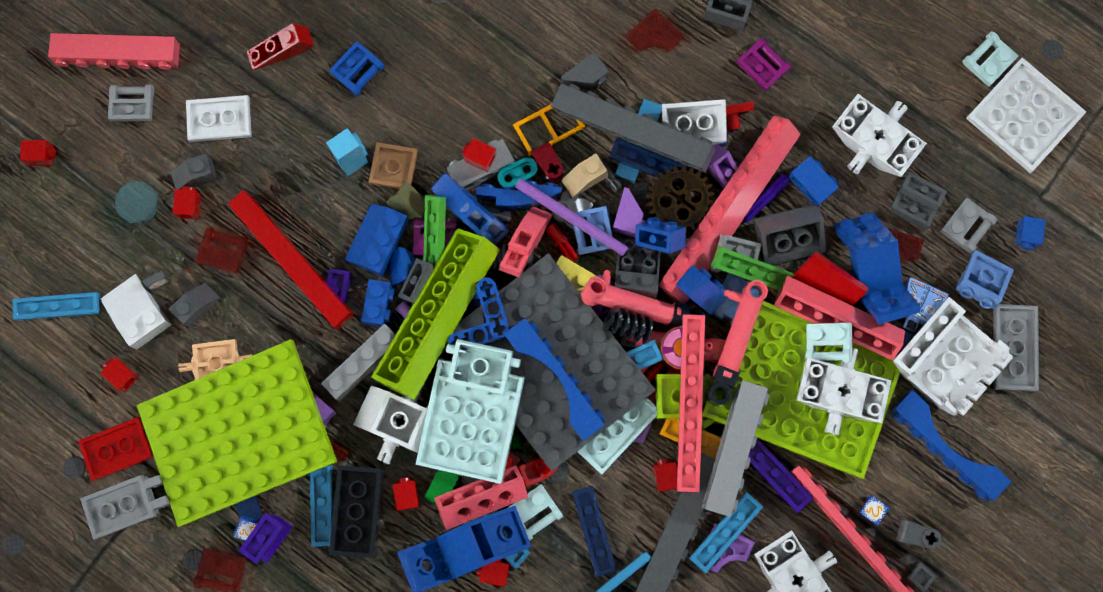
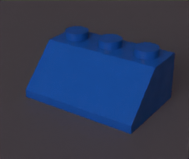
M371 204L344 261L383 278L390 264L391 257L410 222L407 215L388 207Z

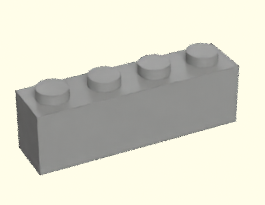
M386 324L382 325L321 384L340 402L378 366L395 334Z

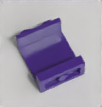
M265 513L238 551L256 564L261 560L268 563L293 526L276 514Z

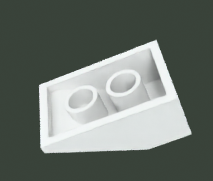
M726 100L662 104V121L673 125V129L678 131L685 129L693 134L692 137L700 139V137L707 138L712 141V145L727 142Z
M136 274L101 298L117 330L127 344L136 350L172 325Z

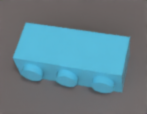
M347 128L326 142L334 158L347 176L368 163L365 157L368 153L356 132L351 134Z

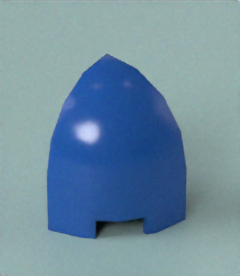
M398 247L394 251L390 261V275L393 286L403 285L416 260L411 252L402 247Z

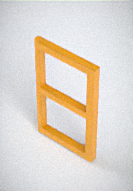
M552 104L513 124V127L528 151V155L531 157L530 151L532 149L521 132L520 126L541 116L553 137V140L549 141L552 146L586 127L585 124L577 121L578 127L558 137L544 114L553 109L551 107Z

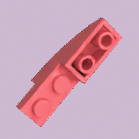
M532 207L528 211L508 244V250L500 264V271L520 278L534 248H537L552 218V213L536 207Z

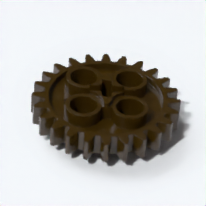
M673 165V171H670L668 167L665 168V175L658 172L659 180L652 178L655 185L648 186L652 190V194H646V197L651 198V201L647 202L646 205L653 207L648 213H655L656 216L654 218H659L661 222H676L678 226L686 227L687 233V227L690 226L694 231V224H700V219L704 218L706 211L710 210L708 205L715 203V201L709 199L710 196L714 195V192H708L712 184L705 185L704 182L708 177L700 178L701 171H697L694 174V168L692 167L686 171L685 165H682L680 170H678L676 165ZM676 178H680L683 181V187L680 190H675L672 186V182ZM665 187H668L677 195H682L683 193V199L696 209L693 211L681 202L676 204L677 199L664 190ZM694 190L700 193V199L697 202H692L689 198L690 193ZM664 195H668L671 199L668 207L660 205V198ZM680 208H686L688 211L685 219L677 217V211Z

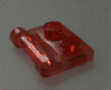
M207 227L195 262L238 274L249 239L223 234ZM214 239L235 245L237 249L233 251L212 245L210 242Z
M204 548L193 587L199 589L204 587L222 592H239L248 558ZM206 572L234 578L231 585L205 579Z

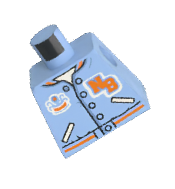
M909 278L905 282L904 287L919 303L921 312L907 316L903 328L915 333L918 324L925 325L945 302L949 294L914 278Z

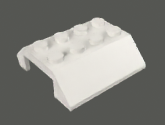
M948 297L893 362L903 377L937 407L953 416H956L957 413L964 416L973 405L969 399L977 401L987 389L983 383L990 385L1001 373L997 367L1004 369L1013 359V356L1009 354L1010 348L1001 340L996 342L991 340L964 317L963 314L966 311Z

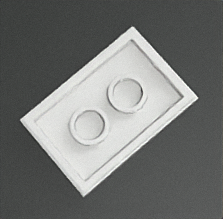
M248 95L186 100L187 139L189 142L251 137L250 97Z

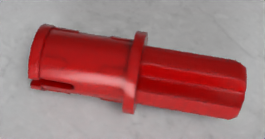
M557 223L550 225L546 232L554 241L555 248L560 249L565 258L574 262L578 259V254L569 243L570 238L563 234Z

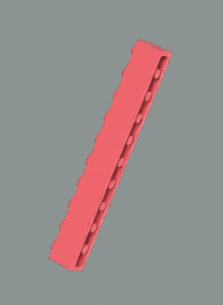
M773 116L685 245V248L659 283L658 287L672 300L684 304L688 302L690 297L676 283L692 265L699 271L701 268H704L707 272L709 271L717 250L720 234L728 236L734 234L801 135L789 119Z

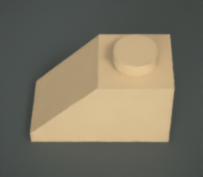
M594 154L579 163L562 179V182L571 197L574 198L608 177V172L598 155Z

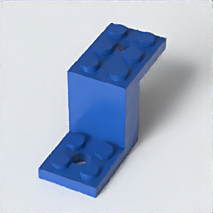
M865 213L860 217L844 219L839 223L833 224L834 232L850 251L853 277L868 287L867 293L860 298V301L877 323L883 324L920 313L919 303L904 287L902 282L898 240L874 213Z
M512 506L465 523L437 538L397 553L412 592H423L532 546L517 508ZM502 528L507 531L508 538L503 536ZM422 561L428 564V571L423 569Z

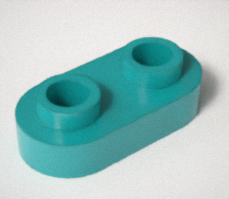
M523 158L501 169L498 173L499 185L502 188L505 186L515 188L520 179L524 181L533 179L538 171L537 164L531 158ZM525 167H529L531 171L529 173H525L523 169ZM510 176L512 177V181L506 182L505 178Z

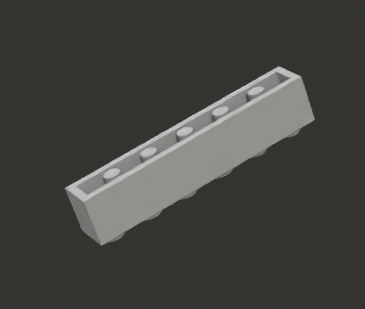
M743 380L738 381L701 508L731 517L732 513H735L738 505V500H736L737 493L742 490L744 485L743 472L748 469L750 464V457H748L750 448L753 449L756 444L757 437L754 436L755 431L762 423V407L766 406L769 399L768 388Z

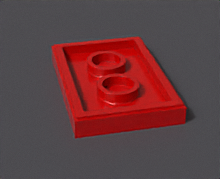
M816 251L791 276V278L851 306L868 291L866 285Z
M141 417L126 421L78 441L89 476L93 482L154 458Z

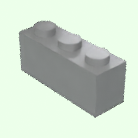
M503 139L499 141L493 140L487 144L496 148L497 152L488 173L466 163L464 159H456L447 167L449 176L467 191L497 176L501 169L515 163Z

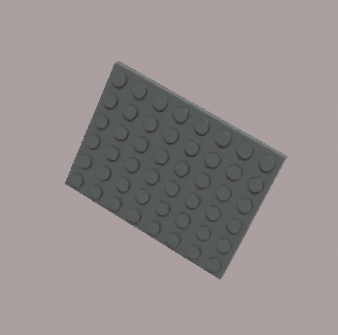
M547 254L522 273L520 278L517 277L499 291L510 329L524 318L528 322L532 320L540 330L537 332V335L541 340L547 339L553 347L550 350L554 357L559 355L566 365L563 368L567 375L572 373L579 382L576 386L581 393L585 391L592 400L590 406L593 410L599 409L606 418L603 421L605 426L583 441L570 424L569 400L564 386L558 376L548 366L535 358L519 354L507 338L486 345L514 351L513 358L521 359L520 367H511L510 372L512 375L525 377L515 424L549 469L553 471L656 390L611 332L603 330V322L592 308L582 301L581 294L552 257ZM495 302L490 303L487 307L488 313L491 315L497 314L499 305ZM482 305L460 321L453 334L487 323ZM501 315L498 318L490 319L491 323L496 321L497 328L494 329V332H498L500 335L506 329L505 326L500 325L499 319H503ZM477 330L473 334V339L476 342H481L485 338V333L482 330ZM466 333L467 338L463 340L471 342L469 340V333Z

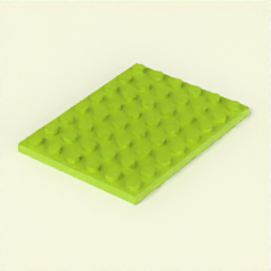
M763 301L738 371L740 374L737 383L743 380L768 388L769 399L766 406L762 407V423L759 428H756L754 436L857 478L864 479L900 371L892 360L852 342V350L854 348L858 350L854 364L855 371L892 380L882 423L842 417L839 435L826 433L829 413L797 401L806 362L807 324L813 323ZM816 346V352L843 351V346ZM842 360L823 362L838 366L841 365ZM736 386L731 388L732 396L726 404L714 406L706 399L702 409V417L725 425ZM840 387L838 391L842 392L843 395V389ZM715 389V398L722 400L723 392L720 389Z
M293 340L283 342L137 405L178 527L197 521L337 463Z

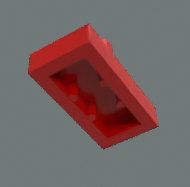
M753 102L726 106L728 130L741 128L738 113L754 110Z

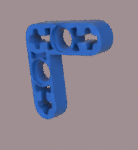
M482 278L476 286L487 323L452 334L448 339V344L453 345L456 337L461 340L466 339V333H469V340L471 342L483 345L506 338L504 333L510 330V326L497 285L491 278ZM487 282L493 286V288H490L491 296L496 294L497 298H491L484 302V298H488L485 291H481V288ZM493 302L499 305V311L495 315H491L487 311L488 305ZM501 315L503 319H499L500 325L506 327L502 335L494 332V329L497 328L496 321L492 323L490 319L498 318ZM477 330H482L485 333V338L481 342H476L473 339V334Z

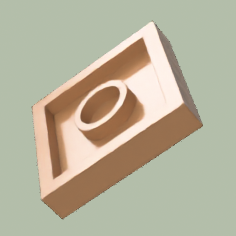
M376 142L369 184L400 189L399 187L407 181L412 186L418 149Z

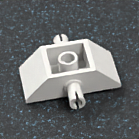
M857 94L832 126L843 143L857 153L850 164L847 165L850 171L857 164L853 173L859 174L868 161L877 169L901 177L927 144L898 123V120L908 109L905 104L898 111L902 102L896 101L889 113L885 114L861 95Z
M855 348L852 350V361L843 362L842 360L841 365L838 366L806 358L797 401L829 413L825 430L828 434L839 435L842 417L882 423L892 380L855 371L854 364L858 350ZM840 387L843 389V395L842 392L838 391Z
M425 384L421 387L415 400L406 396L399 397L374 386L370 387L353 425L384 438L385 442L376 459L390 464L393 453L399 445L418 453L428 409L418 405L417 400ZM404 416L405 424L398 427L396 419H401Z
M792 530L754 554L764 575L771 584V589L767 592H831L822 578L821 572L836 564V558H833L834 555L827 551V553L815 561L811 560ZM794 575L800 577L799 585L792 584Z

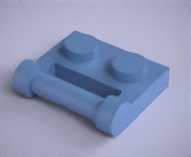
M606 206L574 212L580 217H587L588 222L612 236ZM573 225L578 249H576L578 255L610 249L592 236H590L592 246L586 247L584 232Z

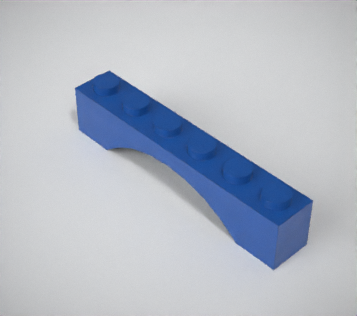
M524 318L504 333V335L519 354L541 361L558 376L569 400L570 424L583 441L587 440L605 426L603 421L606 418L599 409L593 410L590 406L592 400L585 391L581 393L576 386L579 382L572 373L567 375L563 368L566 365L559 355L556 357L552 355L550 350L553 347L547 339L541 340L537 335V332L540 330L532 320L528 322Z
M913 390L907 392L891 409V412L894 414L893 418L899 424H905L910 429L909 433L917 440L921 439L926 444L925 447L930 453L941 457L943 465L949 470H955L959 474L958 478L965 485H971L976 490L975 494L983 501H995L1012 482L996 466L972 462L953 451L937 432L931 418L929 405Z

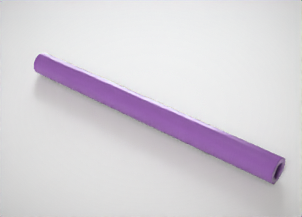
M523 179L517 182L515 188L621 256L627 251L628 247L531 184Z

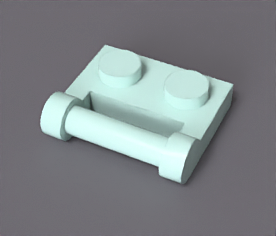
M991 31L986 36V40L970 56H966L962 62L990 87L1013 63L1018 55L1002 42L995 32ZM991 45L995 47L996 50L979 66L976 61Z
M852 323L807 324L806 358L819 361L843 360V362H851ZM816 346H843V351L816 352Z
M542 484L527 494L528 498L509 506H516L529 541L533 539V535L556 519L560 520L564 517ZM549 506L552 510L551 513L528 529L525 527V522Z

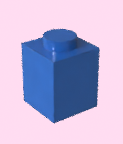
M1028 216L1018 220L1015 245L1022 246L1023 250L1029 251L1043 245L1046 220Z

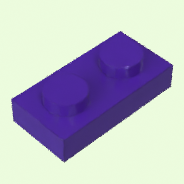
M329 268L326 282L340 299L346 303L352 273L350 271Z

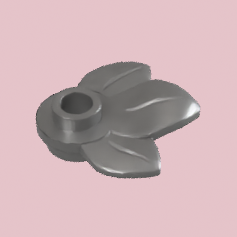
M568 190L562 194L559 201L560 204L573 212L589 210L593 207L592 202L578 198V195L572 198ZM552 211L555 220L565 222L570 228L574 229L572 223Z

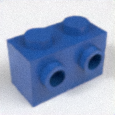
M811 156L793 170L788 177L813 205L816 204L817 208L839 188L836 179L830 174L827 175L823 170L822 164L816 159L813 160Z
M648 218L647 221L636 224L635 245L669 254L685 248L686 227L678 226L676 222H661L659 218Z
M692 265L676 285L711 315L727 298L724 296V291H722L724 286L715 278L711 281L712 275L704 268H701L699 271Z
M369 279L361 320L364 325L381 327L390 322V301L393 302L395 296V289H393L390 282Z

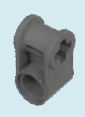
M901 519L896 541L912 546L916 545L935 549L940 546L942 537L935 529ZM931 534L934 541L929 542L925 539V536Z

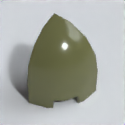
M405 181L399 187V191L394 196L391 195L386 203L393 210L407 215L410 219L421 218L424 212L422 198Z

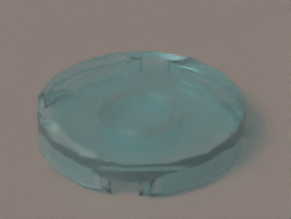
M134 181L127 183L121 187L116 195V210L123 219L130 223L146 222L154 216L158 209L157 193L144 182Z

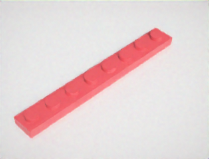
M705 315L682 316L677 491L700 492Z
M794 467L790 473L813 496L815 503L893 592H914L908 585L905 587L900 581L901 576L895 569L892 568L890 570L885 564L886 559L878 551L874 552L870 547L872 544L864 534L860 536L855 530L857 527L849 517L845 519L840 513L841 507L834 500L830 501L825 496L827 494L826 490L819 483L816 485L810 479L812 477L811 473L805 467Z

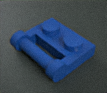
M356 41L329 72L355 96H358L367 82L378 71H382L385 65ZM370 61L373 65L353 84L351 80Z

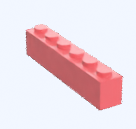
M50 33L48 57L55 65L61 67L73 64L79 67L96 65L101 68L117 66L128 69L130 66H138L141 69L158 67L163 70H170L171 67L178 68L180 43L175 37Z
M789 276L786 277L778 291L775 306L813 324L852 323V342L892 361L903 346L905 330L888 322L878 324L871 314Z

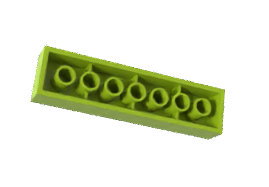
M457 228L374 371L373 379L387 388L415 400L447 344L449 337L453 334L477 291V283L482 278H485L499 253V248L483 236Z

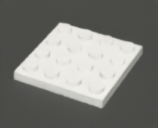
M1021 58L966 119L1031 173L1082 118L1086 111L1024 58Z

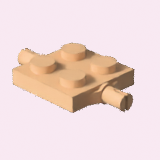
M235 339L193 344L191 362L179 363L178 367H180V373L192 371L195 380L246 359L252 356V354L240 356L237 350V340Z

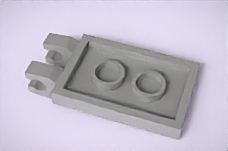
M140 475L80 498L93 540L157 517L158 509L169 506L168 496L155 499L152 488L163 485L161 476L157 475L148 479L147 476Z

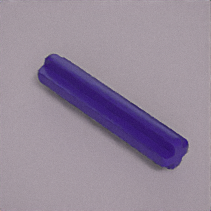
M781 174L759 195L743 221L748 223L789 184V178Z

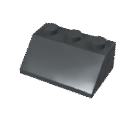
M816 204L754 219L756 239L758 243H761L760 253L764 263L775 265L811 256L815 251L819 254L826 252L824 218Z

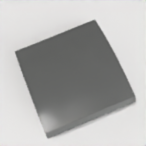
M909 172L889 211L927 231L947 191Z

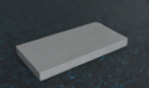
M998 304L993 309V341L1001 340L1010 348L1009 354L1013 356V359L1004 369L997 367L1001 373L993 381V390L1038 392V306Z

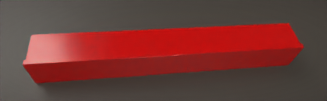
M242 190L228 203L334 328L340 329L341 325L350 317L355 316L252 195Z

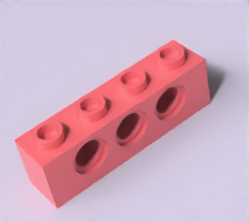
M515 465L505 469L502 484L480 479L437 496L434 499L446 530L526 499L528 495L523 477Z

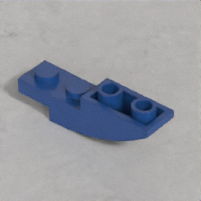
M444 173L431 187V190L437 196L446 197V205L479 236H484L491 243H498L509 232V228L479 204L473 195L448 174Z
M526 181L554 200L561 197L562 187H558L555 183L537 185L535 181ZM489 184L476 187L477 200L495 201L496 208L500 210H523L542 205L522 191H516L513 187L505 186L503 189H498Z

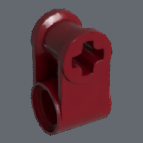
M549 141L530 151L533 160L541 169L548 182L557 184L562 181L564 177L563 167ZM554 169L558 173L554 175L553 172L551 173V170Z

